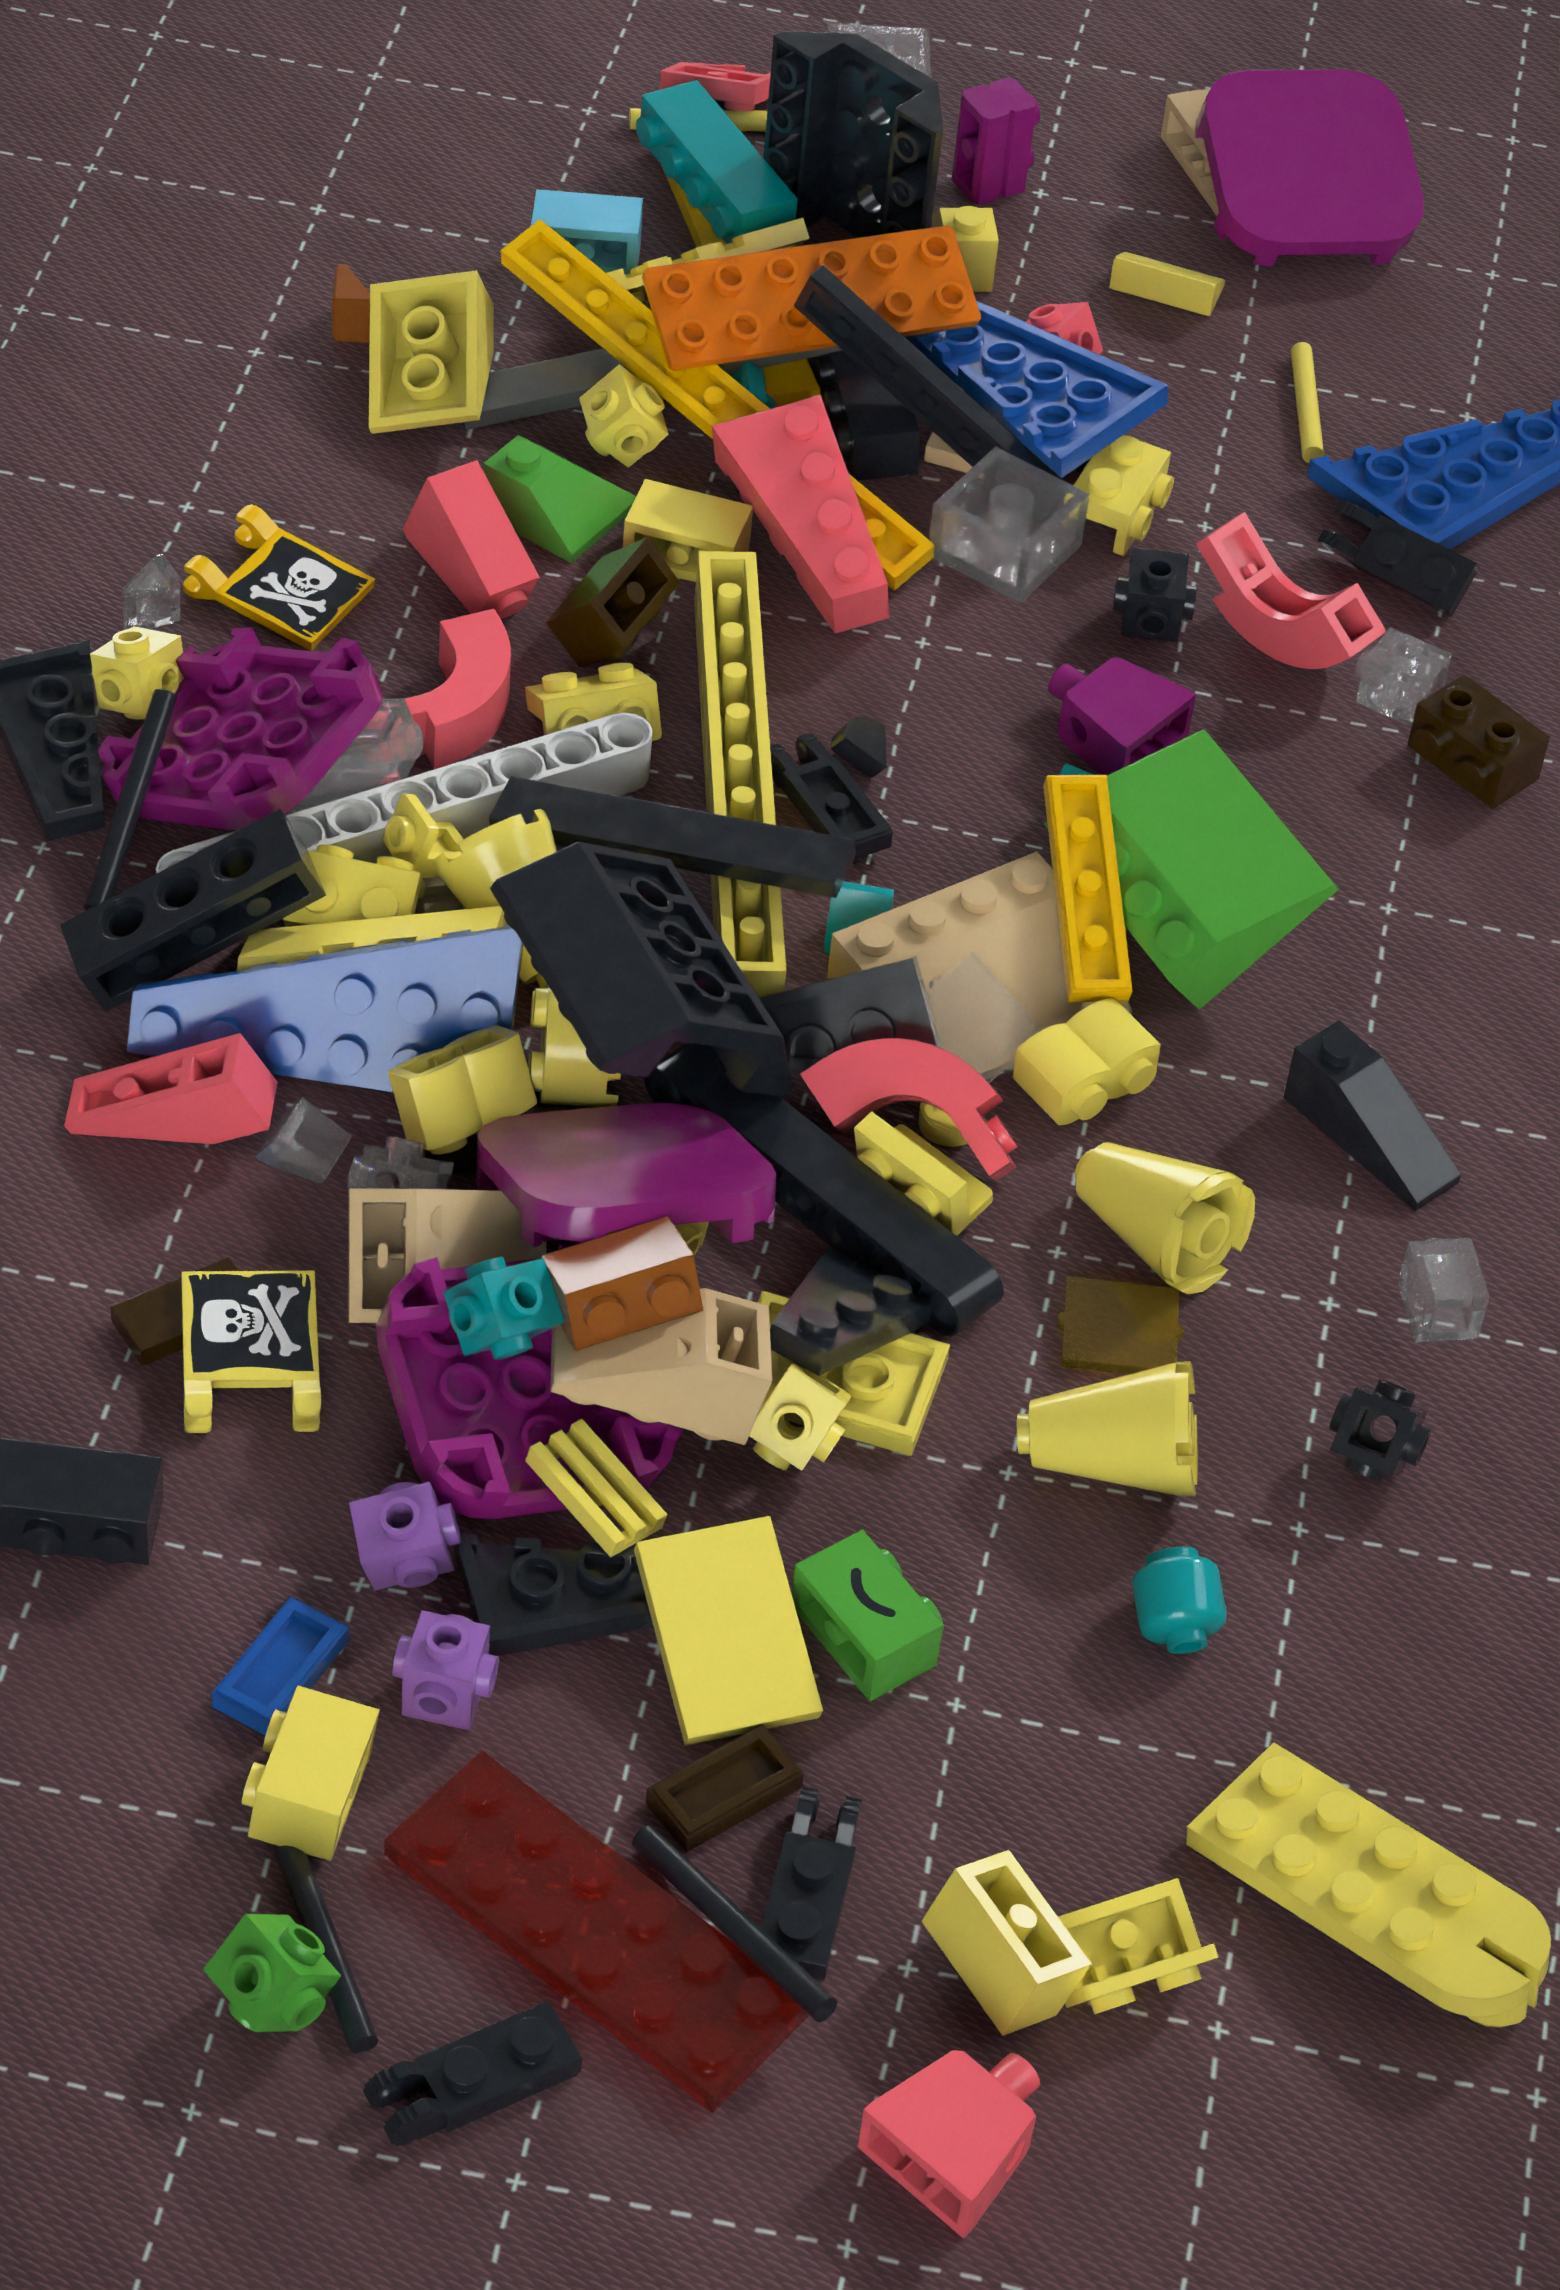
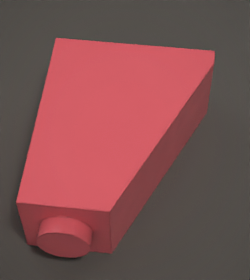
M478 460L428 477L402 529L407 540L470 614L495 608L500 618H506L521 611L529 603L528 598L540 577Z

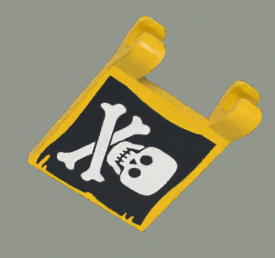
M252 504L245 506L237 513L236 520L243 524L235 531L234 538L241 546L258 550L229 578L210 559L202 555L192 557L184 566V571L191 574L183 582V590L187 595L195 599L216 600L309 651H312L374 588L375 578L280 529L261 508Z

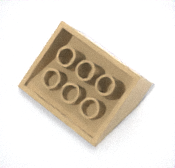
M1038 852L832 933L827 979L917 956L941 1048L964 1060L985 1080L1014 1069L1016 1049L1027 1039L1045 1028L1068 1022L1078 1012L1095 1003L1068 1002L1053 869ZM1128 1001L1119 1002L1132 1015L1133 1010Z

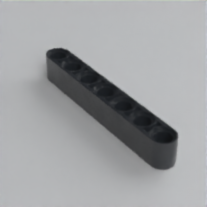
M695 1043L684 1044L660 1060L650 1075L644 1077L646 1089L654 1103L694 1106L711 1111L725 1119L772 1164L776 1172L775 1202L833 1249L881 1275L894 1276L906 1281L912 1287L913 1292L932 1301L934 1304L928 1325L945 1336H954L1002 1300L1004 1287L1001 1278L995 1268L984 1257L781 1097L759 1093L748 1094L740 1091L727 1078L726 1067L712 1046Z

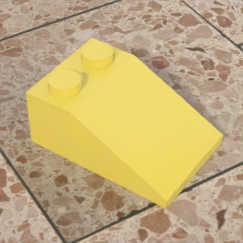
M477 270L370 284L369 430L372 434L480 420L494 353V305Z

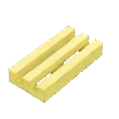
M583 1419L571 1424L570 1430L566 1434L562 1430L552 1434L548 1444L543 1445L540 1441L530 1446L525 1460L527 1464L610 1558L663 1528L668 1514ZM561 1457L584 1483L583 1489L558 1462V1458ZM603 1505L624 1528V1531L620 1532L598 1506Z

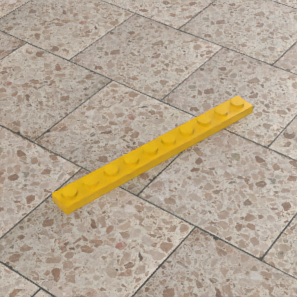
M541 219L501 250V263L639 379L652 386L663 399L710 438L713 439V425L770 409L718 365L676 371L669 369L652 311ZM849 474L888 586L895 591L934 558L935 544Z

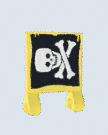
M315 1270L182 1272L184 1430L187 1433H208L211 1431L212 1388L292 1387L293 1429L298 1432L318 1431L320 1429L321 1388L319 1380Z

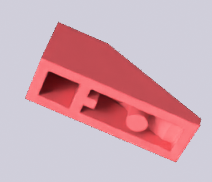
M238 1033L74 1079L64 1126L70 1134L217 1144L269 1130L278 1082L242 1034Z

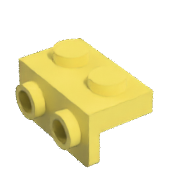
M1122 435L1092 456L1068 493L1065 511L1117 529L1113 553L1124 556L1135 539L1142 541L1145 538L1152 522L1154 508H1164L1169 499L1174 483V477L1167 475L1171 452L1139 441L1132 436Z
M613 663L598 668L599 675L577 678V674L573 672L552 673L542 677V684L525 687L527 708L543 722L544 736L618 713H631L643 717L650 723L653 730L652 741L658 740L662 736L657 683L639 669H634L633 664Z
M320 844L317 846L316 852L310 850L308 852L326 896L283 918V921L287 926H301L415 914L418 898H423L426 885L421 873L413 871L414 865L408 861L380 856L377 858V863L353 859L354 853L347 849Z
M871 1111L854 1127L857 1158L956 1236L993 1202L992 1189L907 1126L900 1124L893 1128Z
M1178 1878L1058 1916L1092 1963L1065 2002L1066 2008L1090 2001L1095 2015L1136 2001L1132 1986L1156 1979L1161 1993L1200 1980L1202 1978L1197 1965L1218 1958L1214 1943L1201 1947Z

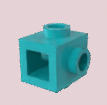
M503 1257L482 1261L465 1269L468 1280L443 1292L449 1309L450 1322L457 1333L464 1356L491 1350L494 1360L511 1357L533 1348L531 1338L565 1323L544 1258L506 1267Z

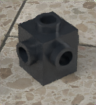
M1132 547L1127 578L1117 576L1113 599V611L1123 612L1121 635L1148 640L1156 639L1178 642L1182 619L1192 621L1196 601L1197 586L1186 585L1189 554Z
M1383 1379L1378 1380L1376 1388L1368 1385L1357 1387L1354 1389L1352 1396L1346 1393L1342 1395L1334 1411L1329 1430L1335 1432L1336 1436L1330 1450L1347 1457L1344 1466L1366 1477L1381 1481L1384 1473L1390 1476L1403 1472L1406 1463L1416 1467L1425 1451L1431 1435V1429L1422 1426L1428 1410L1413 1404L1416 1393ZM1379 1416L1390 1417L1396 1425L1394 1437L1389 1441L1379 1439L1374 1433V1422Z

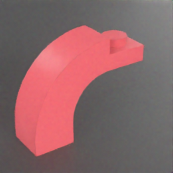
M1245 512L1232 518L1195 543L1223 589V592L1212 598L1219 611L1244 639L1277 661L1304 669L1328 668L1351 658L1387 632L1358 583L1331 595L1313 594L1294 584L1277 566Z
M495 608L440 621L439 666L447 680L430 692L380 705L373 719L362 730V754L369 767L426 754L433 769H438L473 754L494 736L500 728L508 709L511 646L508 633Z
M901 1038L868 1040L835 1051L800 1073L834 1127L843 1133L862 1121L871 1111L874 1113L887 1105L897 1102H922L939 1108L952 1119L987 1174L993 1180L998 1181L1017 1168L1008 1155L1009 1152L1017 1148L1013 1138L997 1115L988 1121L983 1117L985 1113L1002 1103V1098L973 1067L949 1051L917 1040Z

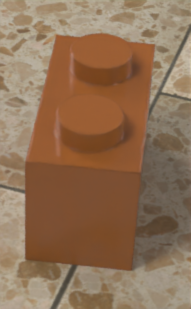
M668 1216L541 1256V1259L544 1258L565 1320L561 1327L576 1351L703 1311L693 1253Z

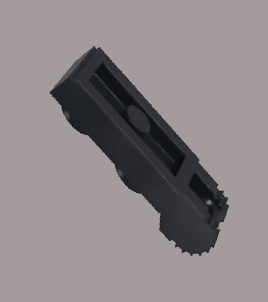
M1341 499L1335 512L1344 521L1369 531V535L1361 549L1342 535L1327 530L1322 531L1317 542L1328 550L1353 562L1352 564L1357 570L1452 617L1480 569L1478 564L1382 515L1377 518L1367 510Z
M807 733L796 738L795 749L799 761L802 763L800 766L797 765L781 744L777 743L770 746L774 783L784 791L814 832L854 839L856 849L854 860L891 847L893 832L890 825L835 754L830 755L813 733Z
M802 1786L792 1831H786L761 1929L813 1978L825 1981L854 1864L856 1847L852 1845L858 1825L862 1799L846 1796L845 1802L840 1806L838 1813L835 1842L809 1836L811 1825L816 1821L819 1809V1790Z
M548 2000L415 2057L414 2062L403 2060L390 2066L387 2070L383 2069L368 2079V2083L364 2084L363 2092L371 2107L374 2106L375 2109L378 2107L383 2108L387 2105L391 2106L394 2102H400L418 2093L425 2092L428 2098L415 2101L408 2107L404 2106L401 2110L395 2111L385 2121L386 2125L383 2128L391 2144L395 2143L396 2146L402 2144L403 2146L406 2143H412L415 2139L419 2140L444 2128L448 2133L571 2079L581 2072L582 2057Z

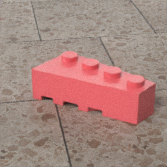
M821 395L713 425L715 462L724 475H729L736 485L742 501L753 506V513L756 514L769 533V540L780 556L784 555L796 572L797 580L833 632L836 634L889 619L888 583Z

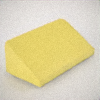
M1123 252L1116 255L1113 261L1109 288L1210 316L1225 286V279Z

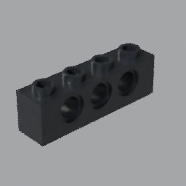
M280 808L61 924L60 927L79 978L102 1008L108 1011L131 999L133 990L137 985L167 980L326 896V893L305 843Z

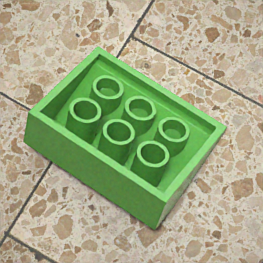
M1201 730L1107 775L1125 927L1167 980L1199 1010L1339 890L1205 730ZM1045 822L1044 825L1048 829V823Z

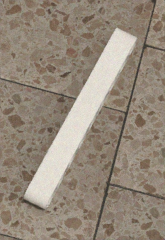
M613 714L285 816L305 843L307 850L316 852L317 846L320 844L333 845L353 852V859L377 863V858L380 856L393 857L382 841L386 825L392 817L402 794H415L434 821H451L462 838L465 839L490 826L489 816L510 776L616 796L631 793L644 787L648 782L650 773L653 730L649 722L636 714ZM237 831L164 854L157 863L156 874Z

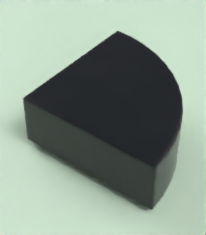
M854 718L833 735L831 750L858 770L873 778L887 768L885 726L870 718Z

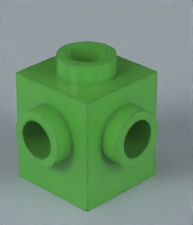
M245 1914L203 1969L230 2001L228 2008L232 2016L240 2024L255 2032L300 2031L307 2027L322 2013L326 2005V1995L341 1977L340 1973L323 1955L325 1947L313 1932L296 1924L289 1915Z

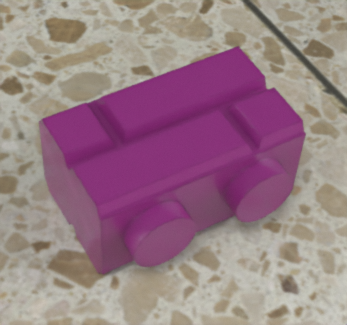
M1008 77L990 82L989 87L980 85L962 90L951 180L972 203L977 205L997 200L999 195L1008 197L1025 192L1028 168H1031L1034 164L1035 156L1031 143L1033 128L1040 122V108L1035 97L1029 94L1016 79Z

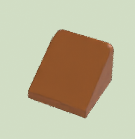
M338 264V267H335L332 293V337H334V341L370 343V293L346 264Z

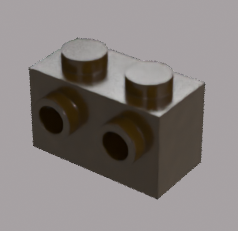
M646 537L602 556L546 621V624L579 667L599 659H603L605 663H610L621 657L632 647V640L645 625L660 613L661 605L681 582Z
M1463 674L1417 703L1407 746L1460 784L1466 791L1472 793L1490 808L1494 809L1539 779L1550 736Z

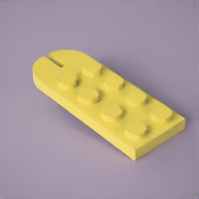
M1273 1742L1187 1826L1186 1845L1442 2009L1467 2016L1471 2021L1483 2026L1501 2028L1520 2023L1524 2020L1527 2014V2005L1533 2008L1536 2007L1538 1987L1546 1976L1551 1948L1549 1927L1541 1912L1523 1896Z

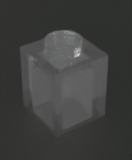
M1431 1238L1424 1241H1409L1398 1286L1415 1343L1478 1338L1490 1296L1472 1239Z

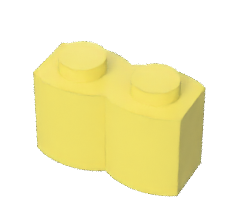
M1107 998L1087 1006L1068 1022L1045 1028L1022 1043L1016 1049L1013 1079L1058 1125H1067L1078 1119H1091L1103 1109L1108 1099L1119 1098L1128 1093L1137 1094L1148 1087L1156 1076L1161 1044L1115 998Z
M498 1025L467 1034L449 1043L442 1049L408 1059L388 1071L407 1143L428 1151L430 1150L432 1154H446L459 1150L467 1144L466 1138L479 1131L485 1124L499 1118L521 1115L537 1104L519 1032Z

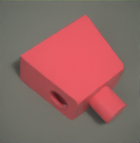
M952 2050L864 2108L858 2148L964 2239L983 2216L1021 2163L1030 2147L1036 2115L1032 2108L1024 2101L1039 2088L1040 2079L1032 2065L1015 2053H1009L988 2072L966 2052Z

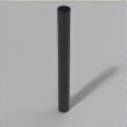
M155 689L86 898L84 905L86 911L114 896L177 701V696L168 690Z
M649 1825L637 1832L632 1841L633 1848L816 2022L825 2021L833 2014L837 2007V2000L659 1831Z
M272 1844L303 1927L313 1932L321 1940L325 1947L323 1955L341 1975L329 1991V1996L349 2049L355 2054L373 2049L378 2043L376 2032L307 1854L296 1847Z

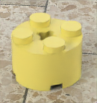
M546 983V988H535V991L532 993L530 1028L542 1029L541 1051H531V1054L528 1056V1069L534 1092H539V1104L596 1108L617 1106L618 1095L606 1094L607 1081L620 1080L621 1074H608L599 1071L588 1059L586 1047L572 1024L559 1011L558 1001L548 984Z

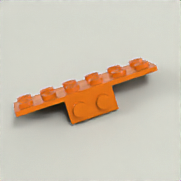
M946 225L646 268L642 275V280L668 367L676 371L838 347L794 306L810 275L822 264L903 337L977 326L981 319V314L954 230L951 226Z

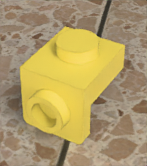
M402 794L392 817L386 825L382 841L393 857L412 863L414 865L413 871L420 872L422 878L439 877L433 865L437 856L444 852L448 862H451L462 855L457 843L462 841L463 838L452 822L434 821L415 794Z

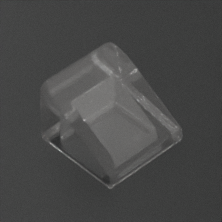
M161 553L152 558L122 588L124 630L130 629L133 626L151 630L181 620L180 578L165 555Z
M302 1097L280 1117L255 1157L267 1165L321 1184L337 1162L352 1135Z

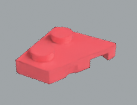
M679 62L660 71L659 90L698 80L714 100L724 101V108L729 110H754L756 104L767 100L769 96L770 73L764 75L745 72V65Z

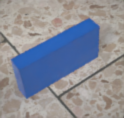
M290 1596L213 1690L212 1707L266 1736L275 1709L287 1713L297 1685L311 1689L349 1642V1627Z

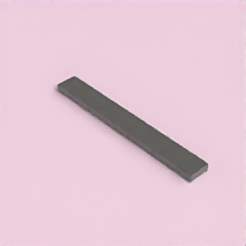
M831 347L747 361L758 368H764L843 350L840 347ZM599 349L490 372L480 420L464 422L466 430L581 406L579 398L620 364L625 369L627 368L605 349ZM746 360L717 365L730 375L734 374Z

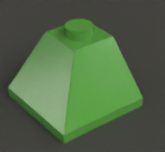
M519 435L483 463V472L515 532L569 563H573L625 519L636 498L635 495Z

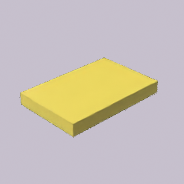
M762 1291L757 1303L769 1306L771 1327V1323L783 1309L789 1298ZM910 1333L822 1374L823 1377L852 1395L835 1420L837 1424L846 1429L842 1436L912 1456L946 1366L950 1344ZM771 1350L772 1381L778 1384L793 1362ZM786 1413L788 1421L804 1425L803 1419L798 1414Z
M770 1516L636 1543L634 1553L685 1746L745 1734L762 1724L769 1729L820 1718L823 1707Z

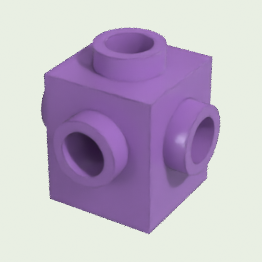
M412 1482L396 1483L383 1489L379 1495L349 1502L360 1563L374 1591L396 1585L406 1588L420 1587L433 1582L439 1574L455 1571L450 1546L461 1543L456 1515L451 1503L440 1505L430 1482L419 1485Z
M421 1611L413 1637L401 1636L393 1662L392 1675L402 1678V1716L470 1731L481 1696L491 1697L498 1673L499 1656L489 1654L490 1625L473 1622L461 1615H441Z

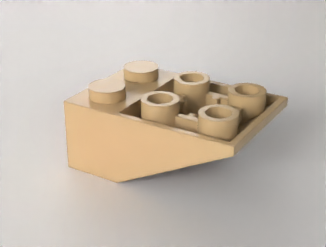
M350 1188L348 1191V1323H377L393 1287L410 1273L415 1263L437 1257L441 1269L472 1266L497 1257H503L505 1262L539 1259L542 1255L546 1254V1242L533 1248L521 1239V1213L502 1191Z
M702 1288L700 1289L703 1311L578 1351L574 1349L561 1325L552 1328L551 1392L564 1395L569 1400L578 1404H597L626 1412L643 1422H662L691 1430L708 1440L718 1441L723 1439L745 1445L772 1383L769 1306Z

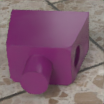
M1122 658L1109 659L1088 676L1067 663L1063 664L1055 671L1048 685V692L1062 701L1057 731L1060 740L1100 775H1110L1189 736L1196 694Z

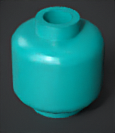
M1171 1547L1156 1551L1145 1558V1566L1141 1567L1132 1578V1590L1141 1635L1153 1643L1166 1644L1169 1653L1187 1654L1204 1649L1208 1645L1207 1637L1217 1633L1226 1623V1606L1219 1569L1208 1558L1199 1556L1198 1550L1195 1548Z

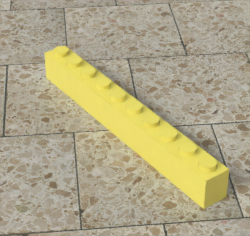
M698 551L694 607L706 809L708 813L776 825L756 552ZM710 874L714 929L758 997L784 991L786 958L780 887Z

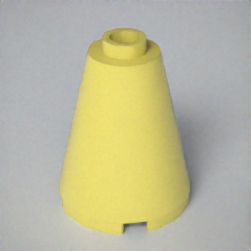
M542 809L534 810L533 823L530 824L525 823L521 814L512 816L458 842L457 845L462 855L451 862H448L443 852L436 857L433 865L439 877L465 909L500 906L490 890L496 879L557 852L550 821ZM503 912L502 927H503L504 924H506V921H505V919H504V912ZM523 946L520 978L525 984L537 981L540 988H546L545 979L534 969L531 964V956L525 946Z
M1110 1142L1102 1143L1094 1149L1087 1151L1080 1158L1075 1169L1076 1192L1079 1198L1170 1287L1178 1289L1185 1294L1190 1295L1203 1292L1219 1281L1229 1270L1220 1265L1230 1248L1232 1247L1241 1252L1248 1240L1255 1214V1196L1252 1189L1243 1185L1242 1182L1244 1180L1234 1173Z
M1191 1361L1175 1362L1030 1400L1029 1414L1017 1415L1018 1453L1030 1454L1032 1467L1181 1497L1195 1496V1485H1197L1198 1445L1197 1416L1194 1415L1193 1403L1189 1402V1394H1195Z

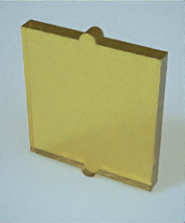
M1067 1276L1064 1312L1058 1315L1057 1320L1058 1329L1063 1330L1061 1367L1133 1374L1177 1362V1346L1183 1340L1184 1327L1178 1324L1179 1290L1170 1287Z

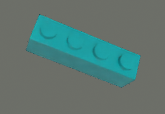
M698 80L642 94L641 116L636 121L637 136L641 145L645 149H649L661 163L665 174L675 180L687 195L691 206L698 208L711 224L715 235L719 239H723L726 244L733 243L732 239L737 236L796 220L798 198Z

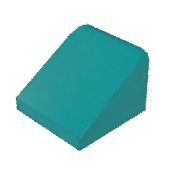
M844 881L837 898L831 897L824 952L830 955L832 933L892 910L894 889Z

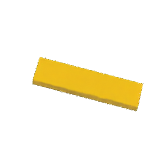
M1047 775L1043 788L1068 1002H1098L1107 998H1115L1118 1002L1129 1001L1133 991L1107 775Z

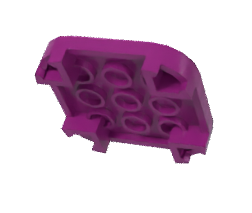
M1345 69L1242 70L1228 73L1212 85L1196 119L1195 138L1204 139L1219 210L1214 227L1221 241L1229 237L1237 247L1255 256L1253 264L1273 267L1278 255L1369 254L1371 265L1374 266L1389 263L1394 254L1408 245L1424 214V199L1404 112L1396 95L1382 81L1364 72Z
M249 627L233 628L231 631L233 638L229 643L217 646L202 655L197 654L194 647L190 646L176 658V663L184 679L180 682L175 693L177 701L139 818L222 830H241L280 808L284 814L290 812L307 797L373 719L382 704L383 689L358 643L342 637L329 653L267 647L260 645L253 628ZM142 726L131 739L107 736L98 749V753L103 761L102 778L116 804L118 803Z
M642 1103L532 1113L499 1118L485 1124L477 1133L476 1183L478 1189H500L521 1213V1239L533 1248L540 1246L546 1241L570 1240L583 1243L606 1236L607 1232L625 1230L666 1216L669 1217L673 1225L710 1221L731 1244L754 1240V1224L758 1222L774 1223L776 1172L772 1164L725 1119L708 1110L672 1103Z
M561 1243L558 1250L574 1246L577 1244ZM434 1257L415 1263L410 1273L393 1287L376 1324L378 1351L413 1467L422 1484L430 1482L438 1501L442 1505L451 1503L455 1512L469 1518L501 1519L568 1510L525 1460L530 1446L540 1441L543 1445L548 1444L552 1434L560 1430L565 1434L568 1433L571 1424L580 1419L586 1422L646 1491L659 1480L670 1463L676 1442L682 1434V1428L662 1422H643L626 1412L597 1404H578L569 1400L564 1395L551 1392L552 1329L531 1338L533 1348L511 1357L494 1360L491 1350L464 1356L457 1333L450 1322L449 1309L443 1292L468 1280L465 1269L470 1266L441 1269L438 1258ZM538 1259L505 1262L506 1267ZM561 1457L558 1458V1462L583 1489L584 1483Z

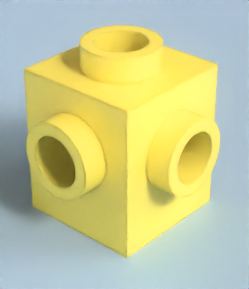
M620 364L579 398L588 427L585 434L591 446L602 456L607 457L610 454L628 468L643 455L654 450L660 441L669 435L662 413L665 405L660 395L652 386L641 381Z
M133 626L130 629L116 633L112 638L113 640L92 652L90 657L98 708L124 713L125 717L138 720L145 719L155 689H165L174 694L176 693L180 682L184 679L176 663V658L183 653L180 635Z
M793 1362L780 1382L777 1384L772 1381L749 1435L757 1441L753 1450L770 1464L785 1471L790 1464L802 1471L812 1456L824 1463L846 1430L837 1424L835 1420L852 1395L822 1375L818 1376ZM786 1413L798 1414L804 1421V1427L791 1425L787 1420Z

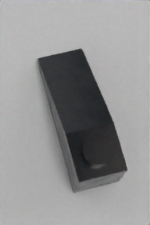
M1338 1020L1294 1048L1283 1098L1414 1211L1459 1183L1461 1173L1384 1058L1341 1021Z

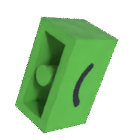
M863 1529L795 1564L792 1598L798 1616L869 1702L937 1666L944 1629L942 1617L937 1607L930 1599L924 1596L920 1597L904 1579L895 1557L886 1549L880 1550Z

